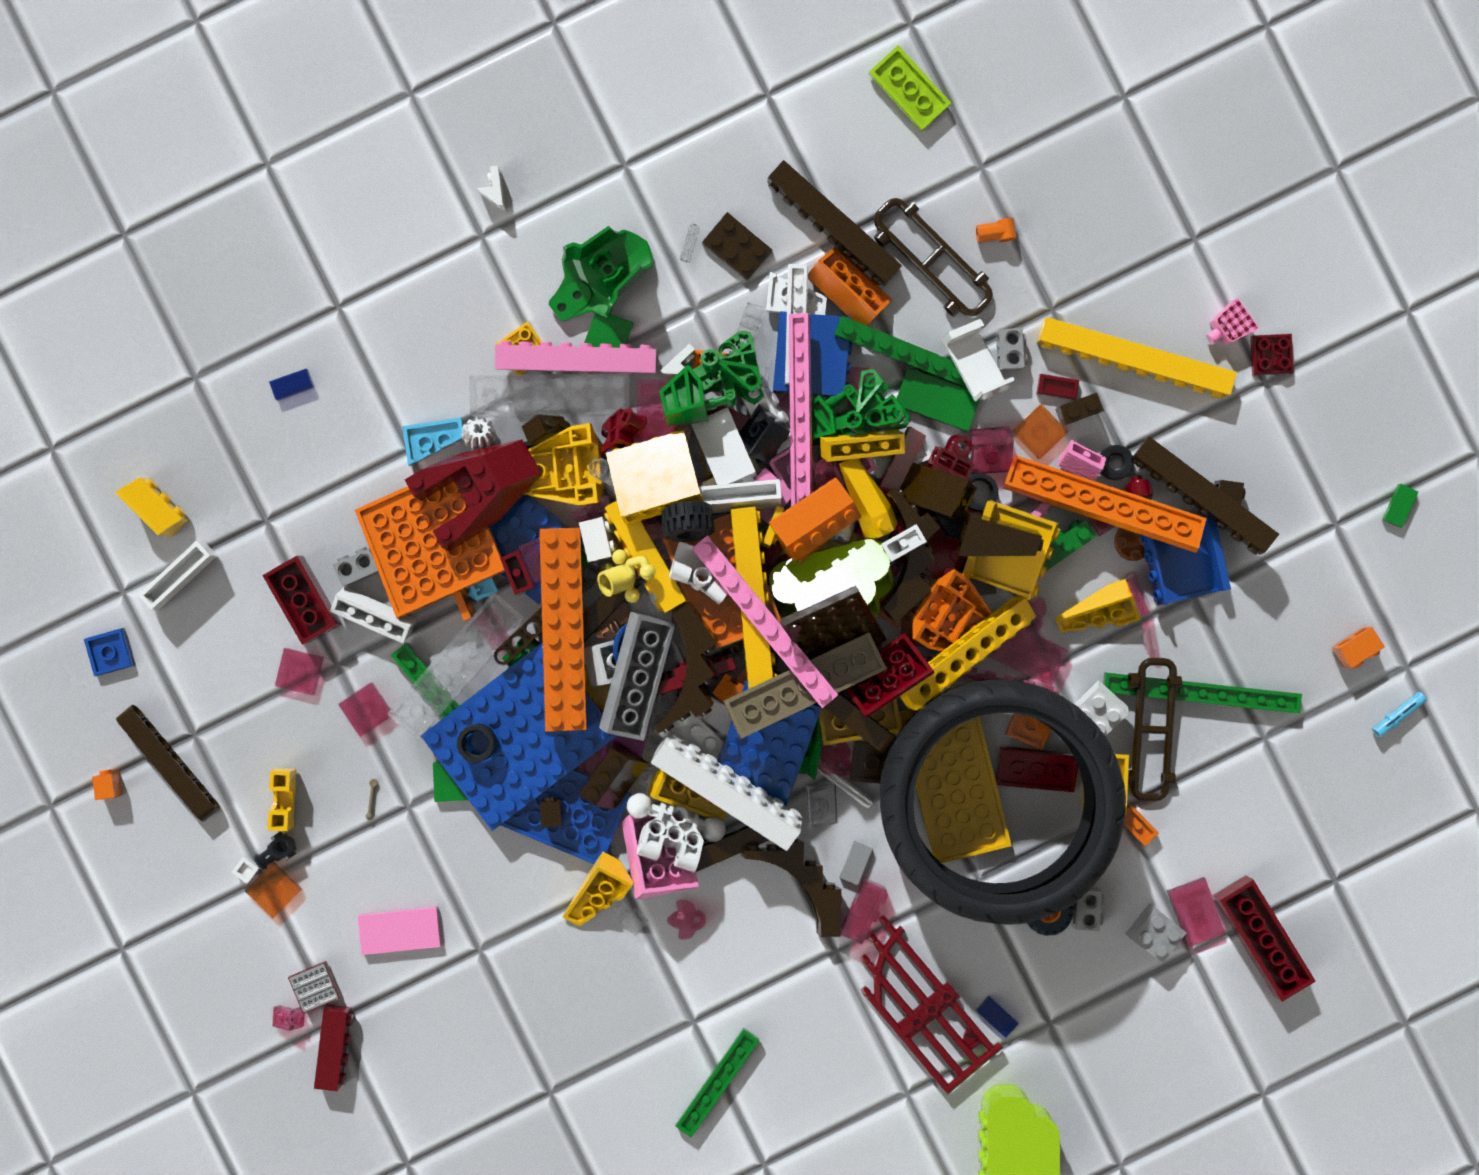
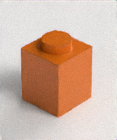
M112 769L99 771V775L92 777L95 800L122 796L120 772L112 773Z

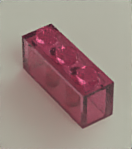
M865 877L863 878L841 926L842 936L860 944H863L864 940L869 939L872 932L870 929L872 922L877 921L880 914L878 909L881 904H885L888 897L885 886Z

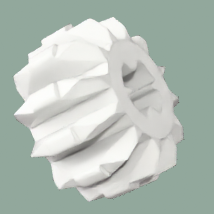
M476 417L475 421L468 419L467 425H463L462 439L465 440L466 446H471L474 450L477 447L479 449H482L484 446L490 447V443H494L496 430L491 421L486 422L485 417L482 420Z

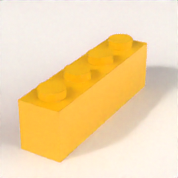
M898 429L820 437L821 457L830 462L904 454L905 434Z

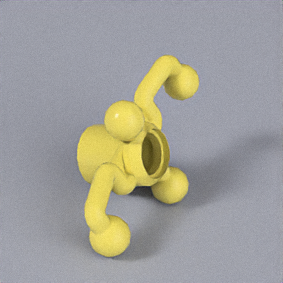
M618 549L612 555V560L618 566L613 567L609 563L599 566L598 585L605 596L610 597L626 591L625 599L629 603H636L640 599V592L634 588L636 580L634 566L641 564L640 575L645 580H651L655 576L656 570L654 566L649 564L646 557L638 556L628 559L626 552Z

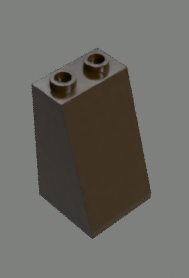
M967 511L956 550L959 556H1036L1037 551L1042 550L1044 540L1041 539L1042 535L1038 530Z

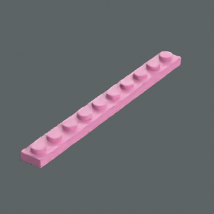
M809 313L789 314L791 507L813 493L811 332Z
M707 535L696 544L692 550L818 704L823 708L838 696V693L801 648L790 639L779 621Z

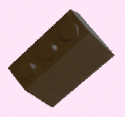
M614 741L583 785L579 795L595 806L616 809L648 762L617 741Z

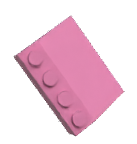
M673 814L675 820L680 821L679 817ZM628 815L622 821L631 878L634 882L635 900L699 887L696 871L691 872L674 866L676 849L674 847L669 848L662 845L657 861L637 855L641 830L648 822L654 819L650 815L644 818H634ZM650 827L651 831H652L653 833L657 834L656 829L653 828V827ZM669 833L670 837L673 840H676L675 835Z

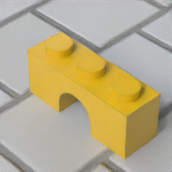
M276 768L270 771L269 791H273V805L268 810L267 831H289L294 828L297 769Z

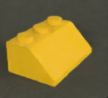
M139 477L115 492L159 536L173 537L189 520L185 516L186 512L179 506L175 507L170 502L172 500L170 496L165 492L161 493L156 488L158 485L150 478Z

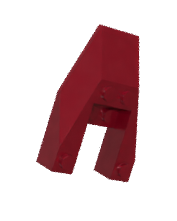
M521 439L458 454L421 469L406 478L405 482L413 497L420 501L455 482L469 509L433 530L441 548L451 551L499 522L542 473L526 444Z

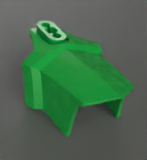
M607 226L583 244L573 242L565 245L561 259L564 279L556 293L549 300V306L562 322L590 312L607 318L612 312L618 297L652 267V253L648 242L630 231L621 230L617 232L610 226ZM580 293L582 296L580 299H575V294ZM566 305L565 311L562 312L559 311V307Z

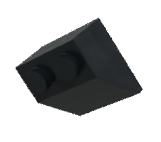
M758 404L739 432V435L749 455L769 464L771 459L776 456L782 443L787 440L791 431L782 420Z

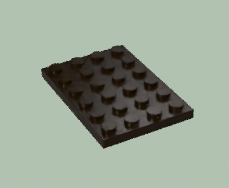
M857 585L780 619V623L790 639L801 648L810 660L869 632L876 647L887 640Z

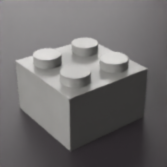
M1149 903L1125 934L1160 963H1163L1187 932Z

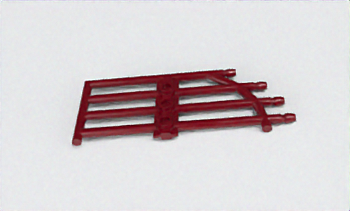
M882 915L879 917V921L885 926V929L891 936L883 945L874 933L868 934V939L880 953L876 966L865 954L860 957L863 964L866 965L874 976V994L866 986L862 987L861 991L948 1095L1002 1050L1003 1047L999 1042L995 1045L990 1042L956 1001L960 998L956 990L948 981L942 984L901 936L905 932L904 928L900 925L896 929ZM895 942L900 945L936 988V991L929 997L924 994L889 952ZM885 961L892 966L922 1002L914 1010L910 1008L882 974ZM882 986L907 1015L898 1023L882 1005ZM949 1006L952 1007L988 1050L979 1058L941 1014ZM934 1019L938 1021L972 1062L964 1071L926 1027ZM918 1032L924 1035L957 1075L950 1083H947L911 1040Z

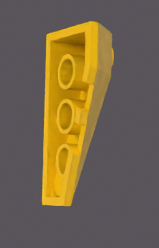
M849 459L839 463L849 495L861 515V518L858 520L865 539L879 538L894 531L897 526V519L892 505L860 460Z
M1127 579L1106 585L1055 618L1060 633L1082 631L1090 626H1096L1099 629L1104 628V625L1115 624V627L1141 620Z
M661 769L654 774L647 791L653 799L676 807L681 806L687 811L707 818L718 817L724 821L727 814L726 811Z
M602 852L563 914V918L581 926L595 917L601 910L609 908L613 902L623 899L634 882L621 861Z

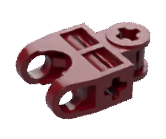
M619 408L612 414L601 428V434L606 438L601 447V457L607 459L605 452L608 450L622 449L634 444V437L640 434L646 427L647 417L634 413L631 408H626L625 410Z
M951 436L945 448L934 447L926 467L967 480L975 465L967 461L973 448L971 439L967 436Z

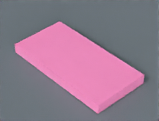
M437 906L358 915L362 955L441 947Z

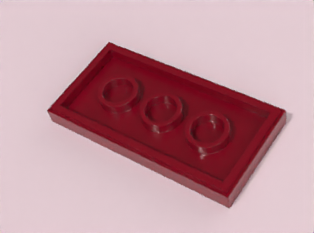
M1000 746L995 780L999 786L1074 792L1078 765L1072 753Z

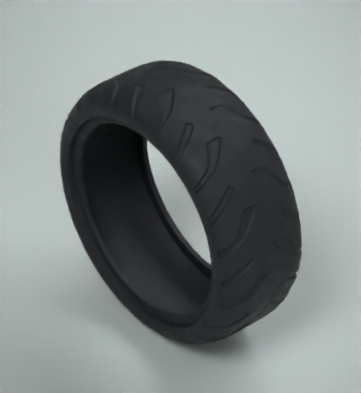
M1003 679L975 681L954 687L931 699L922 709L917 710L909 718L896 736V740L886 757L881 775L880 811L882 825L887 842L898 865L907 878L933 902L958 916L978 922L1004 925L1023 924L1043 919L1068 908L1080 900L1105 873L1118 849L1124 827L1126 810L1125 784L1119 763L1106 736L1096 723L1078 706L1049 689L1026 682ZM995 713L1029 716L1052 729L1073 754L1081 773L1084 788V805L1081 821L1071 844L1053 864L1038 874L1007 883H988L973 880L952 871L942 864L929 851L919 836L913 805L918 773L933 746L945 734L961 723L979 716Z

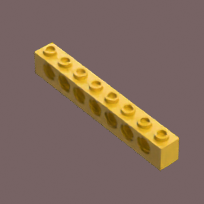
M1015 595L929 661L928 664L935 673L900 696L906 707L913 710L922 709L930 699L939 696L941 691L947 686L953 685L962 674L970 672L971 667L984 661L989 653L998 650L1002 643L1015 637L1016 632L1029 626L1031 621L1036 618V615L1026 597Z

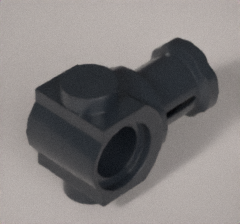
M280 831L271 837L272 842L267 845V849L261 854L254 855V860L258 867L265 870L275 860L280 861L285 858L287 861L296 855L295 850L297 848L291 836ZM281 841L287 844V850L281 848Z

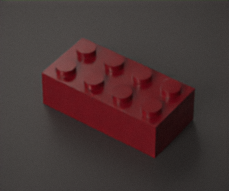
M295 556L262 575L302 645L309 644L342 625L337 614L330 612L332 605L304 556Z

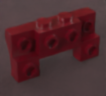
M719 653L714 659L711 656L707 657L705 655L716 670L713 676L714 680L719 679L718 675L737 670L731 653ZM687 662L677 664V668L673 669V673L671 671L662 673L658 687L661 696L677 689L682 691L686 677Z

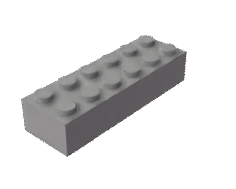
M630 612L599 726L604 732L644 741L675 628L674 623Z

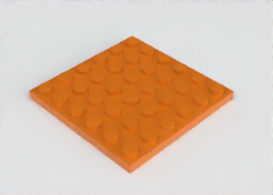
M455 482L445 486L422 501L413 497L407 486L355 509L396 618L404 617L505 572L500 560L501 554L490 527L451 551L441 548L433 530L469 509Z

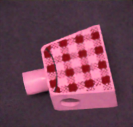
M1236 298L1229 302L1210 322L1213 331L1207 334L1206 337L1211 344L1221 340L1224 345H1227L1258 330L1259 326L1239 298Z

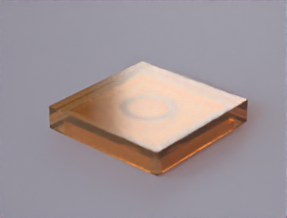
M1042 404L1036 407L1012 430L1038 460L1068 433Z
M273 862L245 892L274 918L302 888Z

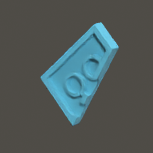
M462 418L402 426L408 466L462 440Z

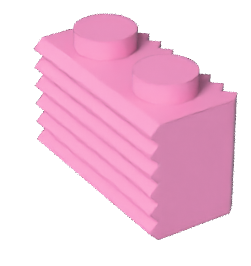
M1071 440L1061 454L1057 466L1062 471L1095 481L1104 468L1106 458Z

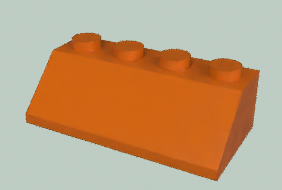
M836 246L819 259L808 273V279L811 283L817 286L828 299L832 300L843 313L851 317L852 320L869 326L893 300L850 259L844 256Z
M835 477L778 515L769 524L784 552L795 562L861 518V515L852 498Z

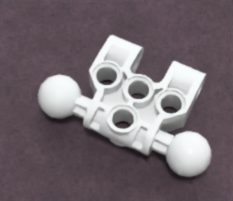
M634 794L627 802V810L634 818H644L647 815L654 817L641 830L637 855L657 861L662 845L669 848L674 847L676 849L674 866L687 871L695 872L699 863L704 842L699 831L704 839L709 842L721 840L726 832L724 822L718 817L702 820L699 819L698 814L689 812L681 806L674 807L662 802L659 805L652 804L649 797L645 794ZM673 814L677 815L680 821L675 820ZM650 827L655 828L656 831H657V834L653 833V832L651 831ZM669 833L674 834L676 840H673L670 837ZM688 839L694 842V846L689 844Z

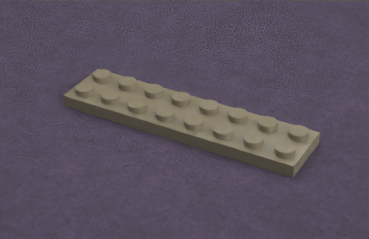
M870 632L810 660L837 693L887 669ZM790 669L723 701L740 739L817 703V701Z

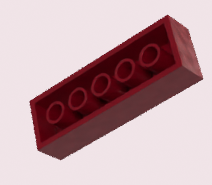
M1245 875L1213 895L1267 986L1277 999L1283 1002L1316 982L1254 879Z

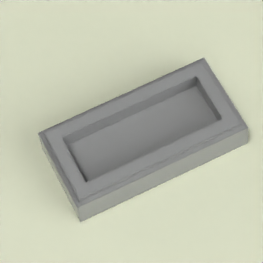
M853 841L839 878L858 885L872 848Z

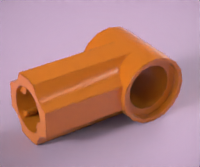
M1005 218L995 223L976 225V239L978 243L997 240L999 242H1008L1017 239L1014 218Z

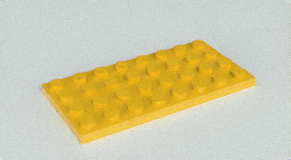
M910 708L899 710L901 727L917 710ZM979 716L961 723L945 734L930 750L917 776L915 788L931 853L941 863L1012 846Z

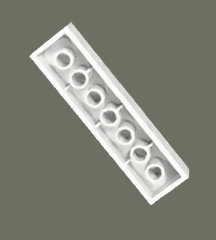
M669 731L657 747L651 764L787 851L800 834L802 816L797 810L789 809L780 799L772 798L763 788L755 787L744 776H738L729 766H723L718 763L714 756L706 755L700 751L697 745L689 744L683 740L680 734Z

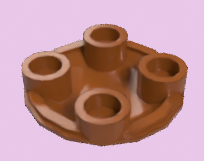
M1119 528L1114 537V546L1120 557L1128 561L1143 559L1145 548L1140 540V534Z

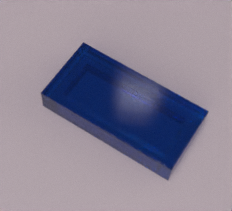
M308 369L269 381L276 401L314 388Z
M990 996L976 1009L1005 1038L1019 1024Z

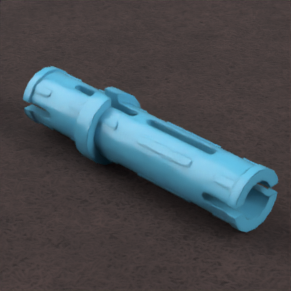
M1417 692L1393 713L1387 714L1383 721L1372 728L1373 732L1379 738H1382L1393 727L1397 728L1402 720L1426 703V697L1421 692Z

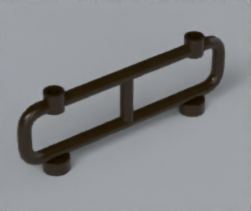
M892 198L886 201L874 215V225L878 229V232L873 236L875 241L883 248L891 242L949 300L943 306L949 315L955 317L961 312L965 316L973 317L980 314L990 304L993 297L992 289L986 283L989 280L988 276L982 271L977 274L917 214L919 208L915 203L910 202L907 204L899 198ZM898 206L906 217L912 219L938 245V248L923 263L882 223V216L891 207ZM944 252L972 279L978 288L984 291V299L975 308L969 309L928 269Z
M1147 658L1139 665L1138 673H1129L1127 677L1128 688L1137 689L1132 770H1128V786H1131V793L1138 800L1160 801L1168 795L1170 784H1175L1176 782L1175 773H1171L1176 688H1181L1182 677L1177 676V667L1170 659ZM1149 666H1166L1169 669V676L1167 677L1166 726H1143L1146 669ZM1142 734H1165L1163 772L1160 777L1162 788L1158 793H1141L1139 791Z

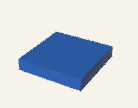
M124 628L84 639L94 677L135 666Z

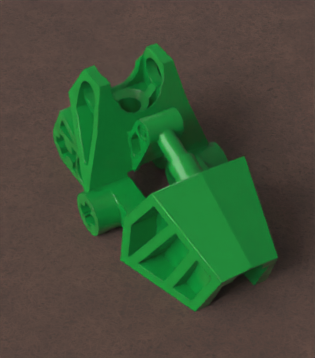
M748 331L737 332L719 346L718 353L713 349L705 350L701 354L702 365L692 369L688 364L659 391L668 426L709 422L708 411L724 404L728 406L736 405V394L755 405L764 398L751 333ZM741 338H743L744 340L747 339V343H744V342H741V343H740V339H741ZM729 348L733 350L727 357L722 355L724 349ZM723 389L724 396L706 400L705 395L709 392H719ZM756 390L760 392L757 398H751L748 395L749 392L753 393Z
M874 369L861 371L859 393L852 385H846L843 391L836 396L833 395L825 400L819 395L811 402L812 446L820 445V437L872 432L874 428L877 431L904 429L911 422V418L893 394L885 399L890 388ZM867 374H874V375H872V376H867L866 383H865V376H866ZM848 398L856 408V411H850L846 415L840 416L833 408Z

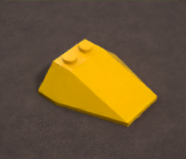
M591 423L570 426L528 449L542 474L524 495L579 506L600 502L605 486L602 457L600 455L601 446Z

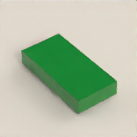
M1398 484L1382 520L1403 528L1418 495V491L1403 484Z

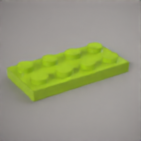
M899 45L869 71V75L921 132L951 105L949 99Z

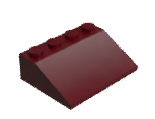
M905 633L879 650V654L887 668L886 670L845 689L866 718L935 673Z

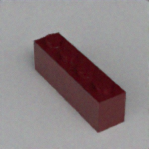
M327 1005L323 1010L314 1089L337 1092L342 1085H345L347 1074L344 1073V1067L349 1060V1053H346L347 1046L351 1042L349 1026H352L354 1014H351L352 1007Z

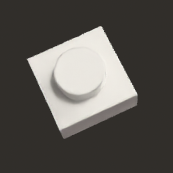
M245 855L233 869L232 873L248 884L260 868Z

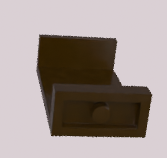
M913 462L900 490L907 496L905 500L908 503L945 515L953 522L960 524L977 487L969 480Z

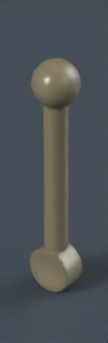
M372 779L369 782L371 792L368 813L365 816L367 820L373 818L375 786L378 785L376 779Z

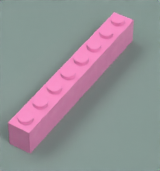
M500 341V345H495V369L655 374L656 349H652V345H640V348H632L630 344H620V348H612V344H600V347H592L591 343H580V347H572V343H560V346H552L551 342H540V346H532V342H520V345H512V341Z

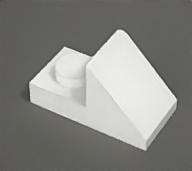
M490 166L491 173H488V182L492 186L477 188V190L499 209L506 210L501 170L498 166Z
M690 343L660 370L663 376L675 377L684 368L683 363L687 365L694 359L695 349Z
M916 524L881 545L892 562L927 541Z

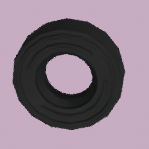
M1111 445L1100 453L1102 457L1105 456L1106 458L1104 468L1101 471V474L1106 478L1120 480L1127 477L1132 471L1134 460L1131 458L1133 455L1126 447ZM1113 455H1118L1123 460V465L1119 470H1113L1109 466V458Z

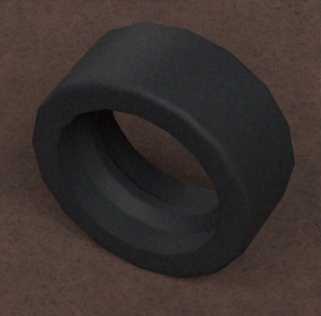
M977 473L968 477L967 480L971 483L974 481L985 482L990 488V497L987 501L992 500L996 502L999 495L998 486L991 476ZM971 501L969 508L983 511L987 501L982 504H976Z
M473 724L465 727L457 738L458 752L469 762L479 763L487 760L494 754L497 748V738L494 731L484 724ZM474 731L484 733L489 741L487 750L480 755L470 753L465 745L467 736Z

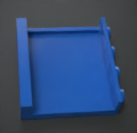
M780 311L772 393H790V385H785L787 312ZM810 314L811 395L836 396L843 391L846 385H849V382L845 381L846 374H850L851 363L847 362V358L852 353V343L834 336L841 316Z
M1210 517L1206 518L1197 553L1140 534V540L1145 548L1144 558L1149 566L1148 576L1153 584V598L1157 605H1167L1171 602L1205 594L1231 590L1218 528L1214 524L1215 521Z

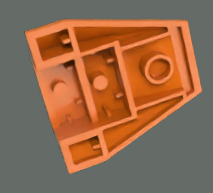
M953 569L931 585L930 588L932 590L924 597L914 614L913 639L926 648L944 651L992 614V612L971 581Z

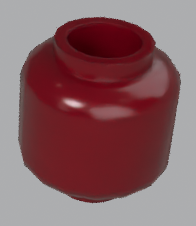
M1142 476L1131 478V481L1125 486L1126 492L1150 500L1153 498L1151 482L1148 479H1143Z

